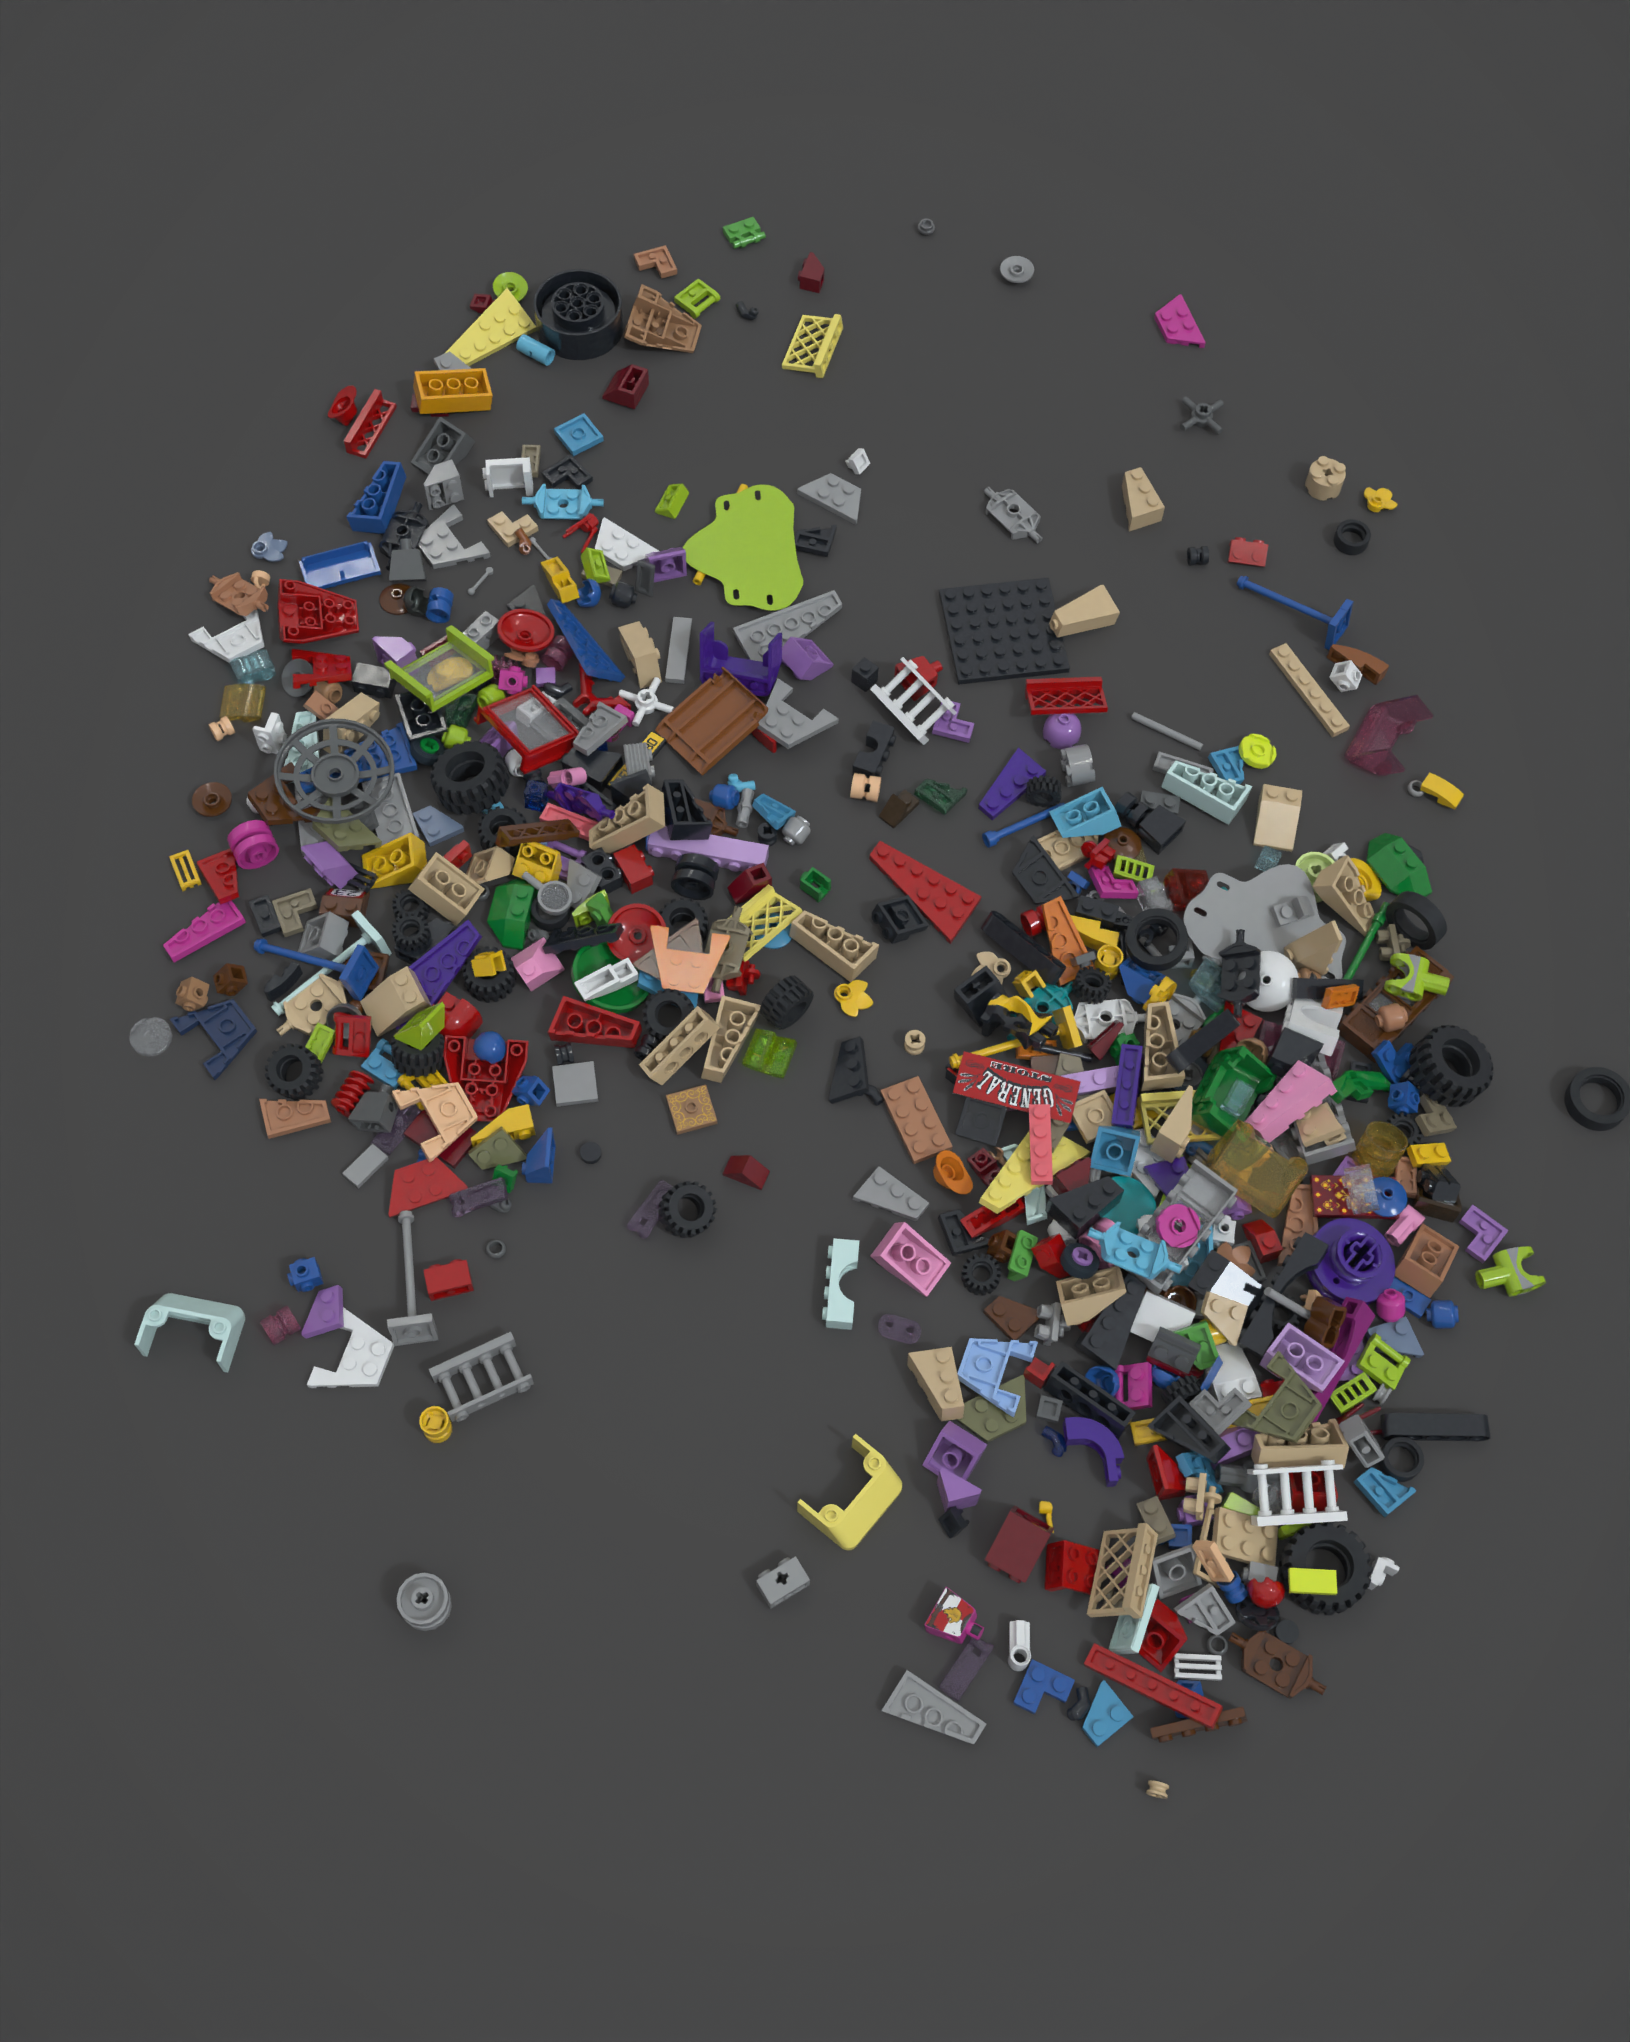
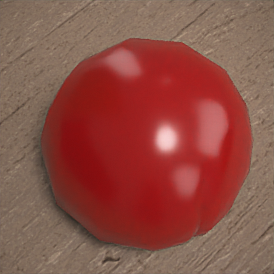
M1265 1577L1263 1582H1258L1253 1578L1247 1584L1251 1601L1260 1608L1275 1607L1284 1599L1285 1588L1279 1581H1273L1269 1577Z

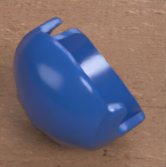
M594 579L582 581L585 586L578 589L580 597L577 598L578 605L585 608L596 606L601 598L600 585Z
M488 1031L481 1033L475 1039L473 1050L481 1061L486 1060L494 1064L502 1060L506 1055L507 1044L500 1034Z
M1104 1365L1089 1368L1085 1374L1087 1379L1113 1397L1120 1388L1118 1374L1110 1367Z
M1152 1366V1380L1155 1385L1163 1390L1168 1385L1171 1386L1173 1381L1177 1382L1181 1378V1376L1159 1366Z

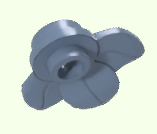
M267 532L262 534L258 541L253 543L251 553L255 558H264L270 562H277L284 558L282 552L286 549L288 542L273 539L272 533Z

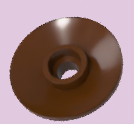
M401 583L386 587L381 592L379 598L382 609L393 615L408 613L404 606L403 598L405 592L411 587Z
M209 782L201 785L192 796V805L196 812L207 817H214L224 813L232 802V794L229 788L218 782Z
M1119 827L1106 833L1103 839L1107 838L1110 840L1108 846L1116 850L1112 860H1115L1117 855L1135 859L1141 851V840L1131 829Z

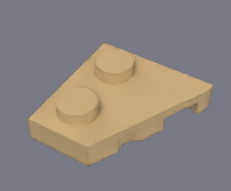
M1206 1291L1200 1313L1228 1340L1229 1345L1237 1346L1248 1305Z

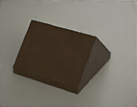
M1417 1182V1195L1413 1198L1412 1207L1422 1215L1453 1223L1462 1210L1459 1194L1454 1204L1434 1201Z

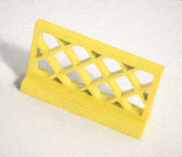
M834 314L833 318L802 315L783 360L782 369L812 372L816 374V378H823L843 330L841 315ZM805 322H813L810 326L805 327L804 325ZM823 324H829V326L824 329L820 327ZM815 328H817V329L819 330L818 332H816V333H814V334H811V333L809 332V331H811V330H813V329H815ZM805 333L808 335L807 337H805V338H803V339H800V338H799V336H801V335H803V334H805ZM823 335L824 339L818 342L815 340V338ZM812 340L814 344L807 347L804 345ZM799 346L803 348L797 352L794 351ZM815 348L819 349V351L814 354H811L810 352ZM807 353L808 357L802 360L799 358V356ZM795 358L797 359V362L793 364L789 363V361ZM811 360L814 362L813 366L805 365V363Z
M769 884L741 907L743 909L739 920L747 927L752 926L751 931L753 932V935H749V937L751 936V941H748L746 945L750 949L744 953L742 961L746 962L803 912L800 907L777 894ZM777 902H780V906L772 907ZM784 911H794L790 915L783 916ZM780 912V916L770 917V913ZM763 914H766V918L758 919ZM779 922L776 927L769 928V923ZM765 924V929L755 930V925ZM765 934L762 939L755 940V936Z
M1185 1091L1140 1094L1137 1100V1109L1141 1113L1147 1145H1152L1155 1138L1151 1137V1129L1153 1127L1157 1130L1161 1129L1162 1126L1157 1122L1161 1117L1167 1120L1169 1115L1165 1112L1167 1109H1174ZM1146 1110H1154L1159 1116L1154 1121L1147 1116ZM1191 1120V1127L1195 1124L1204 1132L1201 1135H1195L1190 1131L1188 1135L1190 1138L1189 1142L1226 1140Z

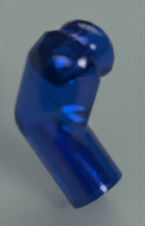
M1046 1425L1041 1435L1052 1441L1054 1445L1052 1453L1057 1457H1062L1064 1452L1067 1451L1065 1439L1062 1434Z

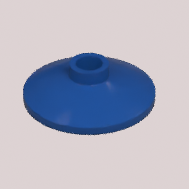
M1375 1178L1365 1188V1202L1368 1208L1379 1216L1394 1217L1400 1214L1406 1207V1191L1398 1181L1392 1178ZM1384 1192L1390 1193L1391 1196H1386Z

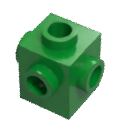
M1126 1033L1118 1034L1110 1046V1054L1117 1066L1120 1061L1122 1044L1140 1046V1042L1136 1039L1134 1033L1126 1035Z

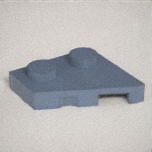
M1406 1316L1396 1322H1387L1369 1328L1366 1332L1368 1339L1372 1334L1377 1333L1381 1336L1382 1341L1401 1355H1414L1415 1358H1421L1424 1355ZM1375 1347L1374 1351L1384 1353L1380 1349Z

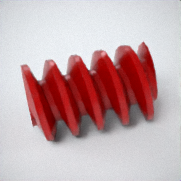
M354 1070L350 1071L349 1077L344 1080L345 1084L340 1086V1091H337L335 1094L336 1098L331 1100L332 1106L348 1118L351 1114L349 1110L353 1111L355 1108L353 1104H358L360 1101L358 1097L364 1095L362 1090L369 1091L371 1089L367 1083L374 1084V1080L371 1077Z

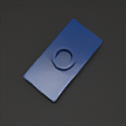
M1394 1277L1390 1288L1404 1295L1405 1310L1420 1319L1431 1299Z

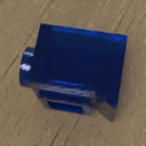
M528 780L524 790L525 808L543 812L549 799L547 797L548 785L546 783Z

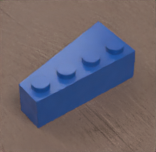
M382 462L372 477V483L366 486L364 495L360 500L356 501L354 510L346 516L352 531L385 534L406 480V474L401 462Z

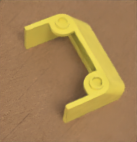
M857 1434L852 1438L851 1447L865 1458L863 1462L864 1470L872 1478L845 1511L837 1505L828 1504L817 1513L803 1500L800 1499L797 1503V1512L844 1550H852L857 1547L902 1490L901 1479L886 1459Z

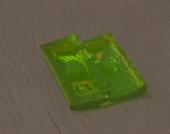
M756 1028L742 1064L755 1071L784 1079L797 1047V1042L795 1039L779 1037L773 1031Z

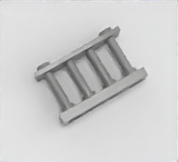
M511 1332L429 1369L434 1383L440 1382L443 1384L452 1404L453 1410L448 1411L452 1422L462 1421L469 1416L468 1414L516 1392H525L534 1384L531 1374L523 1376L512 1350L513 1347H516V1343ZM500 1353L504 1354L515 1378V1381L504 1386L492 1363L493 1357ZM478 1363L484 1365L495 1389L483 1396L471 1371L472 1366ZM459 1372L463 1373L474 1400L463 1405L450 1380L452 1375Z

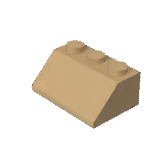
M436 852L409 886L408 890L457 926L468 914L484 891V888Z

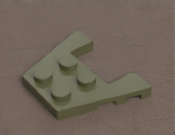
M1277 1351L1266 1367L1267 1370L1284 1380L1283 1384L1259 1416L1246 1410L1231 1425L1297 1443L1323 1407L1281 1352Z

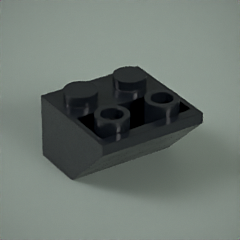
M987 966L954 989V999L979 1028L983 1026L980 1017L984 1014L990 1000L999 992L1007 997L1008 995L999 979Z

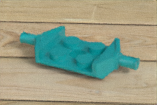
M1070 981L1064 988L1044 982L1046 984L1045 988L1038 987L1032 992L1034 995L1032 998L1026 997L1024 999L1038 1013L1053 1015L1052 1011L1070 1005L1073 1011L1072 1002L1068 997V994L1074 989L1072 988L1073 982ZM1044 1005L1048 1008V1011L1040 1012L1037 1007ZM1053 1016V1018H1052V1023H1054V1024L1056 1025L1055 1020H1054V1016ZM1010 1033L1007 1039L1014 1040L1016 1037Z

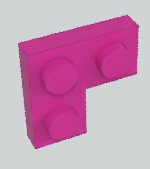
M1092 866L1088 871L1100 898H1137L1139 892L1133 880L1114 879L1109 866H1105L1102 870Z

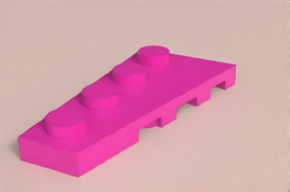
M232 900L221 905L219 902L216 905L213 903L207 908L208 911L200 918L197 916L192 920V924L187 929H181L163 944L174 963L246 923Z

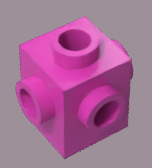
M509 666V669L502 668L500 670L498 689L507 690L508 694H517L522 692L524 687L527 688L528 676H525V671H522L521 667Z

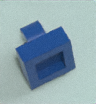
M1072 870L1067 876L1072 880L1069 883L1076 885L1075 891L1078 895L1081 893L1082 888L1087 890L1091 885L1089 881Z

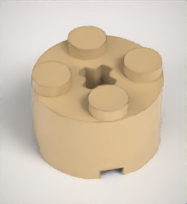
M1326 456L1319 457L1318 460L1312 463L1305 482V487L1309 490L1308 493L1313 498L1322 501L1327 500V498H1336L1345 480V465Z

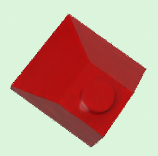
M1153 1445L1146 1460L1159 1501L1184 1496L1187 1478L1180 1472L1178 1465L1158 1445Z
M1159 1599L1154 1603L1139 1654L1162 1672L1188 1638L1176 1613Z

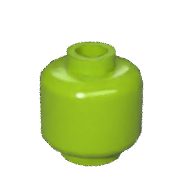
M490 684L478 692L477 703L479 706L485 707L506 698V693L504 690L498 689V685Z
M452 724L447 728L448 732H444L441 742H444L445 748L451 749L454 747L453 745L458 743L460 745L464 744L465 741H470L471 737H468L467 729Z

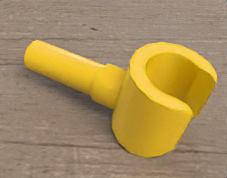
M1047 1501L1039 1502V1513L1046 1514L1047 1524L1053 1527L1052 1504Z

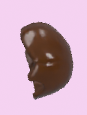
M1171 1286L1162 1294V1296L1192 1310L1196 1309V1296L1186 1286Z

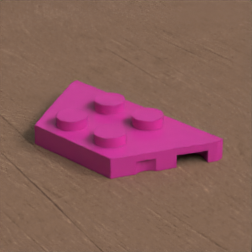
M1181 294L1155 313L1154 319L1166 343L1184 346L1192 343L1199 344V348L1205 347L1206 342Z

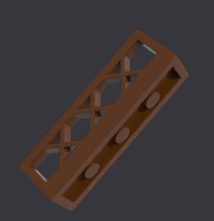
M569 819L499 826L495 844L501 848L530 842L544 843L569 840V838L579 837L580 831Z

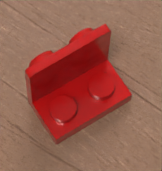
M1066 1540L1047 1544L1045 1590L1052 1592L1069 1589L1091 1595L1100 1551Z

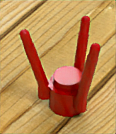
M588 513L582 520L569 527L562 537H568L579 528L586 533L591 532L583 545L582 554L586 547H588L594 534L598 531L596 527L599 524L598 519L593 514Z

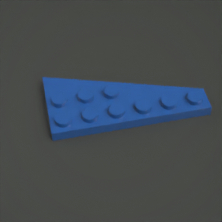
M403 723L396 724V727L389 731L387 729L382 731L380 736L388 744L393 755L395 773L401 774L417 770V764L411 755L410 744ZM373 742L367 751L373 757L376 767L388 766L384 752L376 742ZM349 748L344 751V754L351 757L356 750ZM364 756L356 762L359 771L371 770ZM312 767L300 774H311ZM334 772L330 777L338 778L341 774ZM389 774L377 776V778L388 776ZM371 778L360 779L359 782L368 781ZM300 782L306 794L313 793L316 790L312 782Z

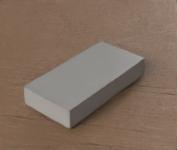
M372 1144L342 1174L359 1189L389 1158Z

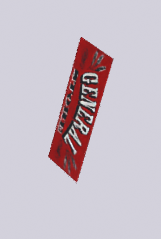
M964 1051L953 1093L1028 1113L1029 1104H1050L1051 1119L1071 1123L1081 1081Z

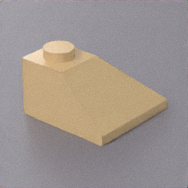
M498 846L473 854L466 875L478 884L507 876L513 870L515 858Z

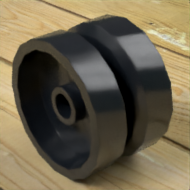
M695 853L680 855L676 861L671 888L685 898L693 900L709 899L714 894L719 866L714 860L704 855Z

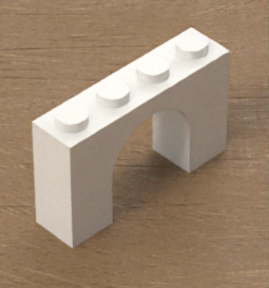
M1293 998L1286 1007L1281 1032L1286 1027L1324 1043L1319 1053L1332 1056L1339 1038L1340 1030H1337V1027L1342 1017L1343 1007L1325 1009L1321 1007L1322 999Z

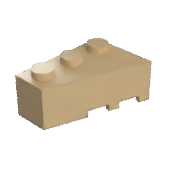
M1139 467L1125 472L1122 491L1124 504H1126L1129 531L1162 521L1165 506L1143 469Z

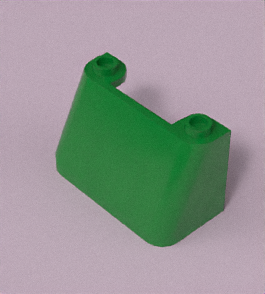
M1243 1045L1219 1051L1211 1060L1192 1098V1121L1235 1144L1244 1143L1249 1137V1128L1244 1125L1247 1115L1257 1095L1264 1092L1267 1093L1273 1088L1277 1075L1273 1074L1264 1063Z

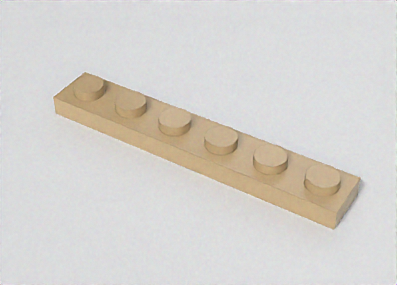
M1287 643L1270 650L1269 655L1332 738L1347 731L1350 725Z

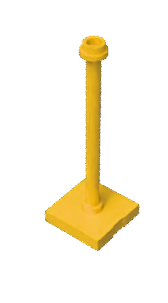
M1071 1005L1052 1011L1056 1026L1059 1027L1057 1035L1060 1036L1063 1048L1070 1049L1082 1046ZM1014 1039L971 1053L986 1057L1020 1047L1022 1044L1018 1039ZM955 1053L949 1057V1062L953 1069H959L963 1055L958 1056Z

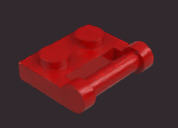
M343 1012L334 1013L335 1045L332 1046V1053L342 1056L368 1058L371 1045L372 1016L350 1015ZM344 1023H349L348 1047L343 1046Z

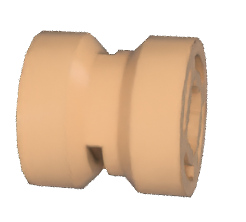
M227 716L220 718L218 722L208 724L217 741L222 740L226 735L235 733Z

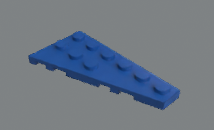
M550 599L547 606L585 673L598 679L603 678L609 681L622 682L625 675L564 603L562 604L561 601Z

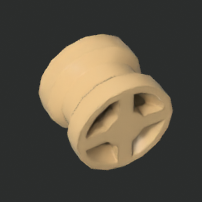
M919 1030L909 1031L905 1036V1051L911 1055L922 1053L925 1047V1035Z

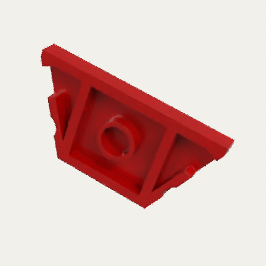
M437 1157L431 1162L426 1159L394 1171L388 1214L392 1218L399 1215L402 1211H411L468 1191L469 1189Z

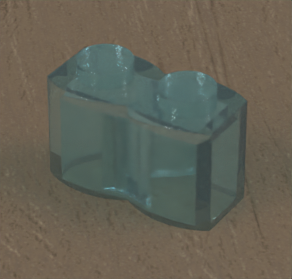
M266 649L255 651L249 656L238 657L230 662L240 687H249L257 681L269 680L276 675L274 665Z

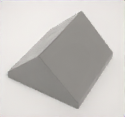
M1193 1544L1153 1558L1150 1578L1153 1584L1159 1586L1157 1595L1160 1600L1202 1584L1201 1578L1193 1574L1196 1553L1192 1548Z

